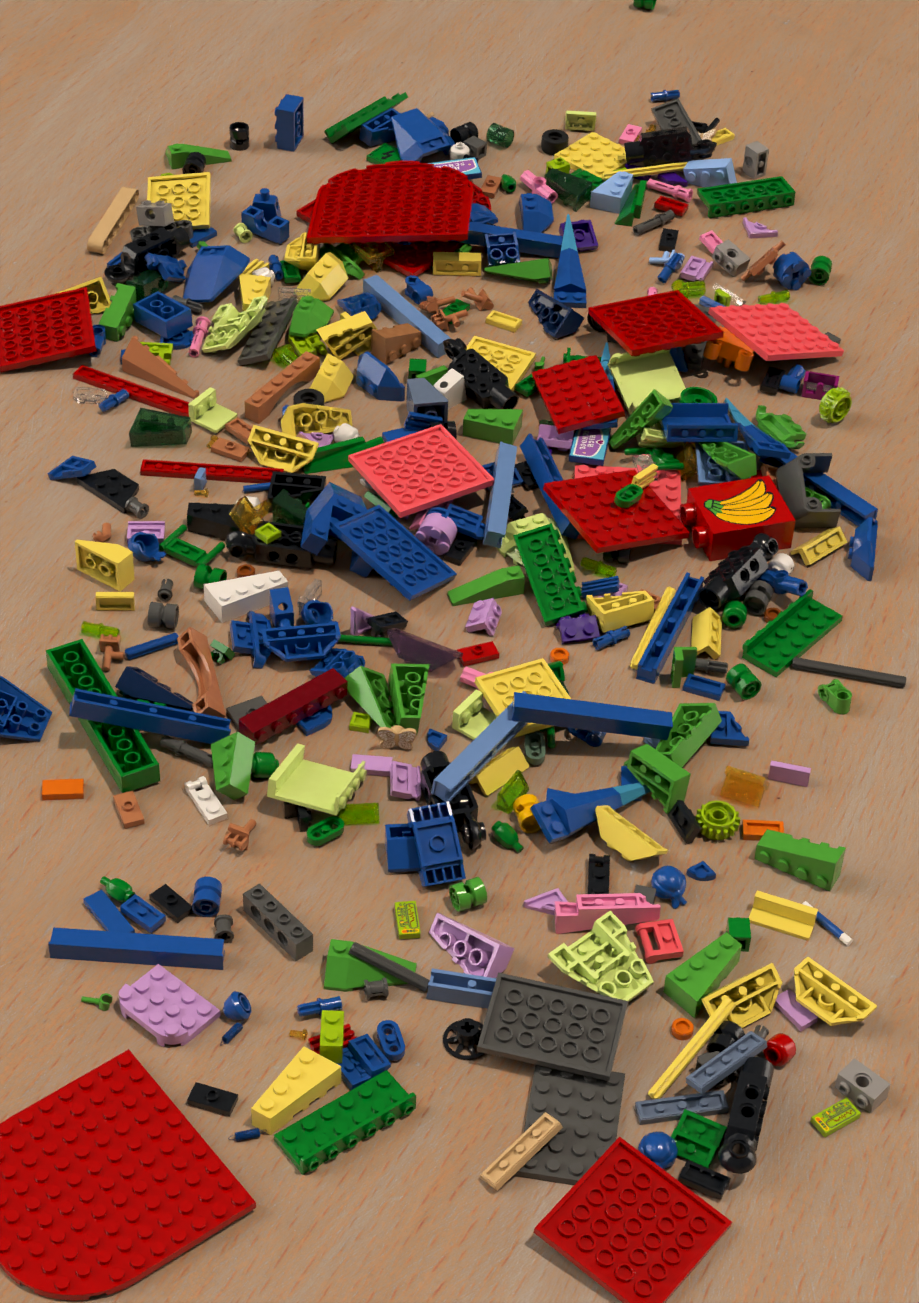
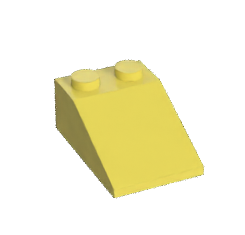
M86 540L75 541L77 570L120 592L135 580L133 552L118 544Z

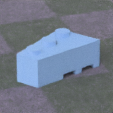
M732 158L688 161L683 169L685 179L689 184L712 187L737 183Z
M618 171L591 191L590 208L620 214L632 191L633 174Z

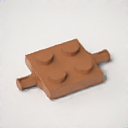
M781 240L777 245L773 246L740 276L741 279L745 282L751 275L755 276L757 274L759 276L766 270L765 266L767 264L772 265L778 259L779 250L786 244Z

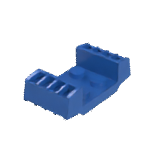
M449 801L408 809L409 830L413 829L421 866L419 876L422 886L466 879L463 856Z

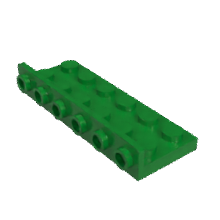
M406 92L401 95L397 93L391 97L392 99H387L384 96L329 127L324 132L331 144L359 129L368 120L391 107H396L407 99L408 95Z
M782 176L697 189V195L708 208L709 218L793 206L796 193Z
M552 523L513 535L545 626L557 623L562 617L571 616L573 618L588 612L585 601L581 602L580 597H582L580 587H576L574 584L577 582L574 572L570 573L571 564L569 558L564 557V554H566L563 543L559 544L558 540H561L558 529L554 530Z
M809 589L805 595L800 596L794 603H790L788 608L783 612L781 611L774 620L769 621L762 630H758L750 640L748 639L744 642L742 658L770 675L777 677L792 664L794 657L800 658L842 621L843 615L814 600V591Z
M385 1070L274 1134V1141L300 1173L304 1175L309 1171L316 1170L327 1160L336 1158L344 1150L353 1148L366 1137H372L383 1127L392 1125L400 1117L412 1113L416 1109V1095L414 1092L408 1094L395 1078Z

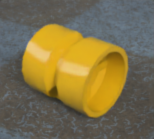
M533 794L522 795L513 803V809L519 826L525 833H534L541 829L530 810L534 804L539 803L538 798Z

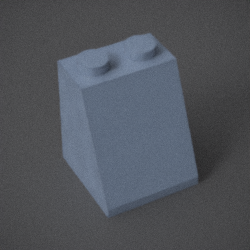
M425 378L407 379L406 407L408 413L410 411L442 417V424L447 421L448 399Z

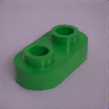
M629 484L616 493L614 502L620 508L630 507L641 499L643 489L638 485Z
M331 816L309 827L307 830L308 843L320 846L340 836L344 832V821L340 817Z

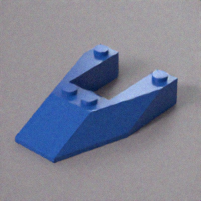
M329 482L306 511L301 548L317 555L327 542L328 535L339 539L331 531L333 525L366 511L367 508L362 498ZM352 550L350 571L366 578L373 568Z

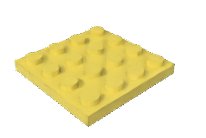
M594 132L554 154V159L562 157L570 164L571 169L577 170L581 168L582 171H588L603 179V173L624 168L625 164H627L624 147Z
M210 172L148 177L147 200H150L151 203L157 201L171 203L174 221L189 220L192 222L193 229L210 228L211 174Z
M474 336L467 345V350L474 349L508 377L509 388L512 391L515 390V385L521 381L536 359V353L477 336Z
M543 658L476 677L474 682L497 717L513 702L514 692L522 693L525 691L527 694L571 699ZM527 723L513 738L549 728L552 725Z

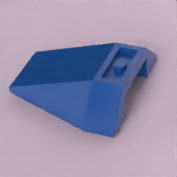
M418 108L391 117L398 152L402 161H419L421 163L422 157L439 151H443L445 155L450 154V148L455 144L453 139Z
M230 245L202 246L187 270L183 298H190L193 302H212L245 270L250 262V258Z
M0 676V737L40 742L52 711Z

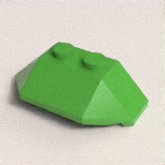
M302 296L294 309L289 335L307 337L310 333L317 332L316 329L328 324L334 314V310L319 299L312 296Z

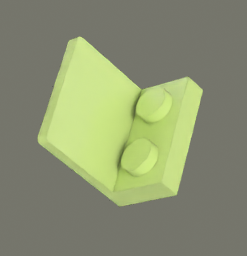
M566 111L565 129L572 131H595L596 112Z
M211 387L188 404L189 421L214 433H218L225 427V424L237 418V413L217 404L216 389Z
M477 689L453 711L452 728L473 740L496 719L494 713L482 707L483 693Z

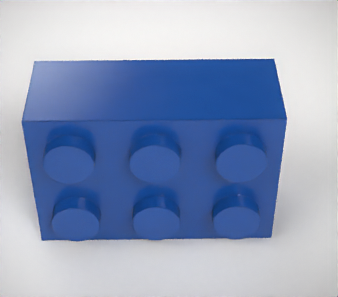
M286 94L281 99L279 106L275 108V129H277L275 142H277V149L294 152L304 137V98Z
M159 291L133 304L135 321L166 339L193 326L191 309Z

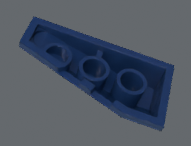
M536 289L528 301L533 312L539 318V322L543 325L544 331L554 338L576 332L584 320V317L538 289Z
M126 666L115 686L120 690L119 693L127 698L131 696L193 709L192 701L177 692L172 693V689L169 686L160 682L157 683V678L138 667Z

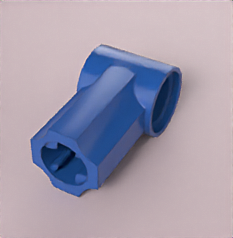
M93 325L97 351L89 353L91 357H97V355L101 354L103 345L106 344L105 327L102 325Z
M797 364L791 368L787 375L784 374L779 388L796 394L806 373L803 366Z

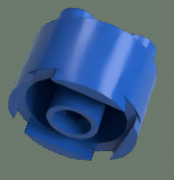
M795 252L780 255L773 264V276L787 289L798 290L811 275L809 265Z

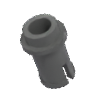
M163 579L161 582L158 597L162 601H168L173 596V581L171 579H167V581Z

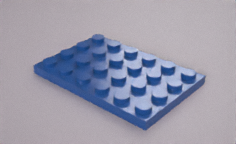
M380 505L338 522L331 529L339 539L345 542L409 601L455 579L457 575L454 570Z

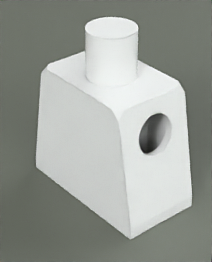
M450 369L433 385L448 399V410L467 400L464 376L454 369Z

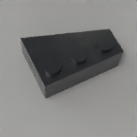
M273 471L267 497L268 512L305 507L307 502L311 506L327 486L326 476Z
M217 503L188 504L187 529L190 532L208 537L210 535L218 536L219 540L225 541L229 533L243 531V505Z

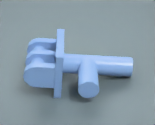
M672 250L671 254L665 251L662 257H650L649 263H668L675 250ZM678 253L682 256V258L675 267V269L681 268L683 260L685 259L684 254Z

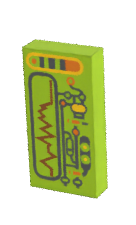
M416 901L395 902L394 908L399 940L420 938L421 932Z
M846 1097L812 1116L810 1122L824 1137H827L859 1119L861 1113Z

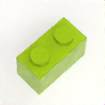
M322 1010L320 1055L334 1063H342L344 1011Z

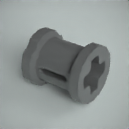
M134 496L128 499L125 504L126 511L133 512L139 519L146 517L149 512V506L145 503L142 504Z
M226 914L215 917V939H224V943L232 941L234 938V933L231 931L233 918Z
M386 977L377 981L364 980L366 1000L374 996L384 995V997H388Z

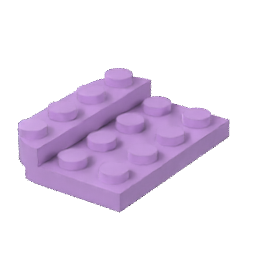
M159 964L131 986L125 984L119 990V1003L123 1017L125 1019L131 1017L157 1038V1044L165 1047V1044L173 1045L181 1043V1046H184L221 1016L218 1008Z

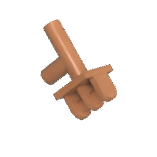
M471 287L467 291L463 290L461 292L462 297L474 301L479 311H482L483 308L491 310L494 307L484 289L481 290L479 295H476Z
M427 296V301L421 302L419 307L421 310L437 314L439 313L438 307L454 303L455 297L437 299L436 297Z
M439 309L440 313L432 315L431 320L441 330L446 329V331H449L448 322L452 321L455 327H459L460 322L458 319L468 316V313L465 309L445 316L442 309Z
M101 634L99 645L100 651L105 652L102 670L105 672L110 671L111 659L124 660V652H120L121 635L113 637L111 634L109 636Z
M250 819L244 827L230 823L228 826L229 832L225 835L223 844H230L233 848L238 847L241 851H247L249 833L256 826V821Z

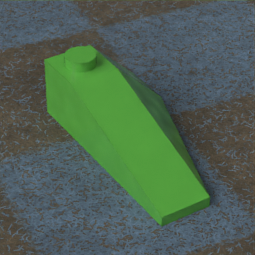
M173 144L167 146L165 151L172 169L183 168L187 156L191 152L203 154L206 158V165L232 162L228 151L207 147Z
M548 258L484 268L487 274L539 282V284L548 283V280H552V264Z

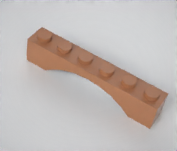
M306 351L245 400V418L260 424L270 415L273 407L285 391L300 381L310 382L316 377L320 369V357Z
M189 627L177 638L179 650L190 665L198 685V698L192 704L193 710L196 713L224 718L226 713L207 636Z

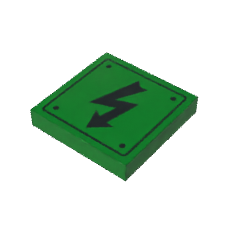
M386 143L366 156V160L374 164L402 161L398 148Z

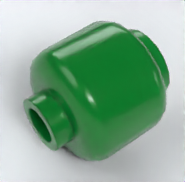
M739 601L727 603L722 614L724 624L730 628L742 627L747 619L746 606Z
M255 752L251 769L252 776L255 778H270L279 767V761L275 759L274 754L271 752Z

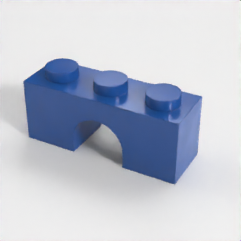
M251 205L241 212L242 223L252 233L279 244L290 237L288 220L275 216L267 222L264 218V210Z

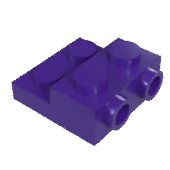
M591 220L571 222L577 251L598 249V242ZM566 222L560 224V236L564 235Z

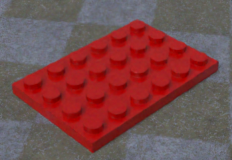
M597 355L531 372L535 385L558 434L625 416V411Z

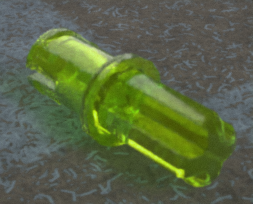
M788 290L772 291L771 294L758 296V303L767 304L773 302L776 304L779 301L789 300L790 293Z
M583 557L580 563L581 567L592 570L597 575L614 577L617 573L616 567L606 565L601 560L598 562Z
M83 621L81 626V633L96 635L98 638L101 637V634H104V636L111 634L113 637L120 635L118 628L104 626L103 623L94 624Z

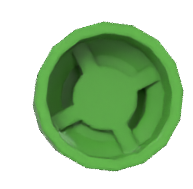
M479 877L466 880L465 884L460 882L449 887L450 899L457 912L469 909L471 904L478 906L487 902L486 888Z

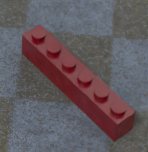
M332 668L239 718V733L255 741V745L262 743L273 735L279 734L282 730L297 724L302 719L344 698L347 695L348 681Z

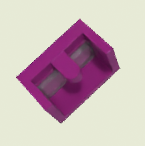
M806 371L801 397L822 400L829 390L838 387L839 376Z

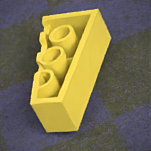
M303 1047L251 1108L252 1125L272 1135L291 1121L296 1113L306 1110L315 1099L322 1098L330 1088L341 1084V1066Z

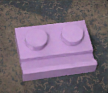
M691 256L680 272V277L689 281L699 280V283H702L711 270L713 261L709 263L705 259Z
M128 521L127 544L129 538L138 532L155 534L159 544L162 543L165 538V521Z
M392 761L390 765V796L409 800L410 798H415L416 801H419L421 797L420 766L416 768L412 767L411 764Z

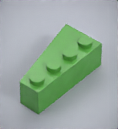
M391 663L388 683L395 723L404 727V729H415L417 735L430 664Z
M680 703L672 717L673 728L670 731L668 740L660 739L656 750L680 767H683L722 722L716 704Z
M767 829L756 846L754 859L831 891L840 876L846 848L841 846L832 848L828 843L824 842L820 844L811 843L810 839L803 837L798 840L794 839L790 834Z
M726 932L668 973L665 977L663 992L695 1018L701 1007L704 1006L701 999L717 990L723 979H726L738 964L742 944Z

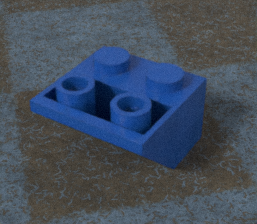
M408 823L385 825L388 872L420 871L421 866L413 829L409 830Z

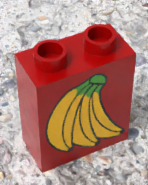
M769 475L688 488L687 503L680 505V518L683 525L691 526L694 546L697 549L703 548L709 561L726 559L731 551L750 545L759 533H765L774 538L778 543V550L791 548L796 520Z

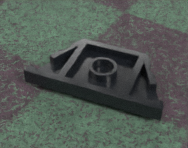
M116 469L77 477V484L124 514L127 513L125 508L127 500L136 496L139 491L138 483Z

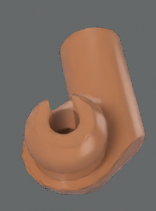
M110 523L102 524V532L97 531V534L93 533L92 537L95 542H104L111 538Z

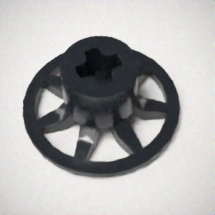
M465 1018L449 1025L443 1035V1044L446 1051L452 1056L463 1060H472L483 1056L485 1053L479 1052L475 1054L474 1044L478 1046V1037L481 1035L483 1024L473 1019ZM452 1030L456 1036L447 1039L449 1032ZM459 1042L456 1051H453L448 1045ZM464 1047H468L471 1055H461L460 1053Z

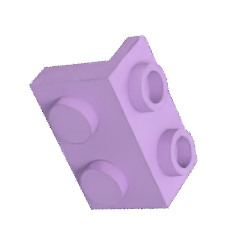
M540 424L537 440L540 437L543 438L548 449L558 447V450L568 451L572 446L574 430L558 434L554 425Z
M494 598L483 601L479 600L473 604L465 626L468 633L485 629L489 636L494 635L502 614L501 607Z

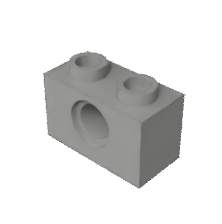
M758 141L747 144L742 171L752 179L765 176L769 149Z
M147 200L136 207L139 226H167L174 222L171 203H165V201L151 203L150 200Z
M729 239L717 245L712 255V259L733 277L746 271L751 260Z
M854 1058L838 1073L835 1088L841 1094L856 1102L859 1107L872 1113L887 1099L891 1084Z

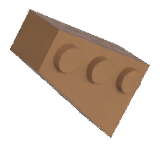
M408 323L394 325L393 328L382 327L381 330L372 329L371 354L385 365L421 346V331Z

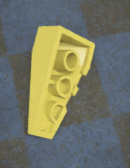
M102 277L58 292L87 287L91 314L101 313L111 305Z
M306 403L288 406L281 420L282 433L297 436L301 431L303 433L319 432L325 434L333 432L337 425L340 426L343 423L353 426L351 410Z

